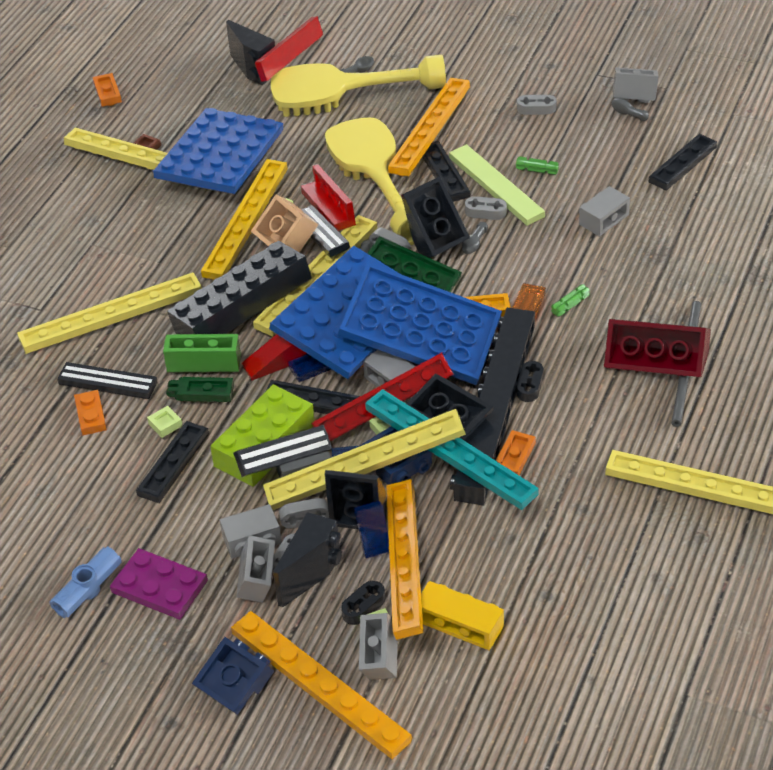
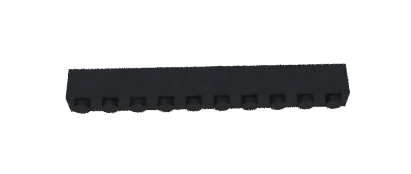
M506 308L504 317L500 316L499 333L494 335L493 347L495 348L489 351V367L485 366L484 384H479L478 398L494 406V410L472 432L465 442L495 461L500 453L517 393L518 378L521 368L526 361L534 333L535 311ZM455 468L457 473L456 475L452 474L450 480V490H454V501L485 506L489 489Z

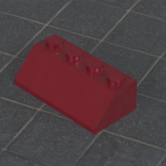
M609 319L604 367L702 377L709 354L711 329Z

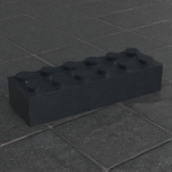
M281 241L270 244L263 251L251 256L244 263L235 266L225 275L216 278L209 285L197 290L193 295L167 310L174 332L176 334H227L312 279L306 256Z

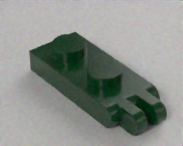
M180 377L178 380L168 381L166 395L168 397H175L178 401L231 402L234 379Z

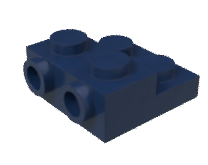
M391 426L362 443L359 447L398 432V430ZM425 450L377 469L376 474L387 485L409 480L414 474L418 472L424 474L429 470L432 464V452Z
M224 636L192 684L238 715L253 692L259 694L274 670L268 666L271 663L268 658L259 652L254 656L248 652L250 647L237 638L232 642Z

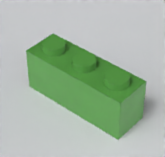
M238 334L166 335L163 354L167 372H239L241 350Z

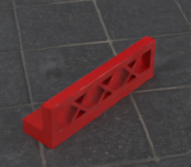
M318 164L312 166L314 182L301 186V192L304 197L338 231L355 226L353 202Z

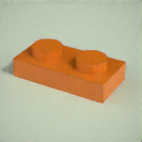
M113 73L92 77L102 107L122 102Z
M98 390L74 395L82 436L107 431Z
M512 430L496 461L520 475L536 444V437Z

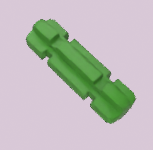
M519 156L516 160V168L520 170L528 168V171L539 173L547 171L548 174L556 175L559 170V163L554 161L547 163V160L534 158L527 160V157Z
M581 284L561 298L560 301L555 302L551 306V312L560 317L580 303L581 300L587 298L590 295V289Z

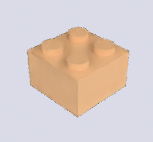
M276 194L251 232L267 246L281 241L300 252L319 224L295 204Z

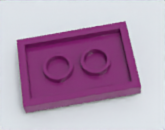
M138 548L112 582L110 589L113 594L181 620L208 582L207 574Z

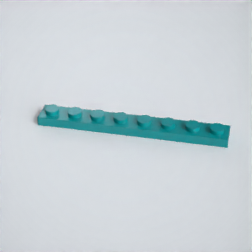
M383 389L365 403L368 412L398 431L429 419ZM459 437L428 449L520 510H523L539 495L538 487Z

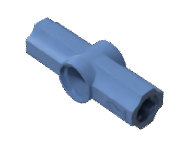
M108 546L106 548L103 547L87 564L79 565L72 571V579L49 602L51 608L63 618L69 617L85 600L92 599L99 594L100 585L122 563L121 557Z

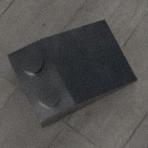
M227 20L226 26L231 57L247 79L260 85L265 84L267 81L261 82L255 62L275 47V40L231 20Z
M441 176L401 195L412 240L419 254L431 258L470 238Z
M435 374L406 403L429 419L456 409L466 435L459 438L464 441L494 410V406L438 374Z
M325 470L329 518L337 520V527L382 532L387 512V496L379 476Z
M309 512L306 513L273 571L278 606L284 607L330 575L334 566L340 563L342 558V550H340L339 546L341 534L338 532L337 520Z

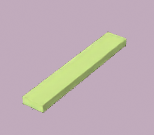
M467 144L449 152V158L494 198L504 200L507 203V209L528 226L545 217V211Z

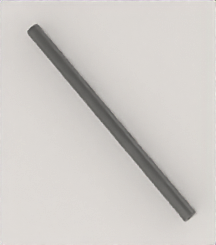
M699 301L692 302L688 326L698 327L701 311V302ZM679 375L671 422L674 427H679L682 424L689 376Z

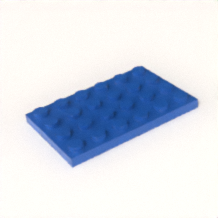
M205 108L153 170L154 178L235 194L281 134L283 123L273 119H261L252 115L245 116L235 112Z
M356 246L351 247L270 322L269 327L271 331L346 379H349L363 365L364 360L378 350L338 335L339 328L368 262L396 272Z
M367 262L339 328L338 335L416 364H421L442 353L453 372L452 377L477 385L502 311Z

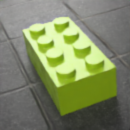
M273 384L210 446L214 467L254 487L271 469L242 477L233 453L237 450L311 429V423L314 422L313 404Z

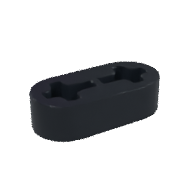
M528 361L523 364L517 382V397L519 400L533 402L538 398L543 382V365L541 363Z
M368 581L344 600L341 610L343 620L350 625L360 624V615L375 612L385 602V588L382 583Z

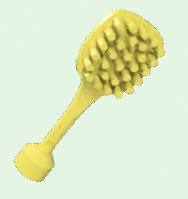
M442 54L425 56L418 65V68L369 73H344L331 64L316 63L290 66L281 69L271 78V93L274 102L278 105V110L283 111V116L285 117L290 116V108H293L294 116L300 115V108H303L305 115H310L311 107L313 106L315 114L321 113L322 105H324L325 112H330L331 102L332 107L337 108L340 97L347 90L359 87L419 80L428 89L443 88L446 84L444 58Z
M368 117L345 121L329 128L325 133L326 146L336 164L339 165V169L344 171V176L349 177L352 172L354 180L360 179V173H364V178L366 179L371 178L379 186L395 212L390 221L392 231L406 238L410 245H414L403 200L388 173V165L396 155L395 140L388 127L380 120Z

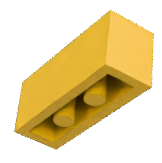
M431 581L427 583L421 593L423 625L490 651L504 627V609Z

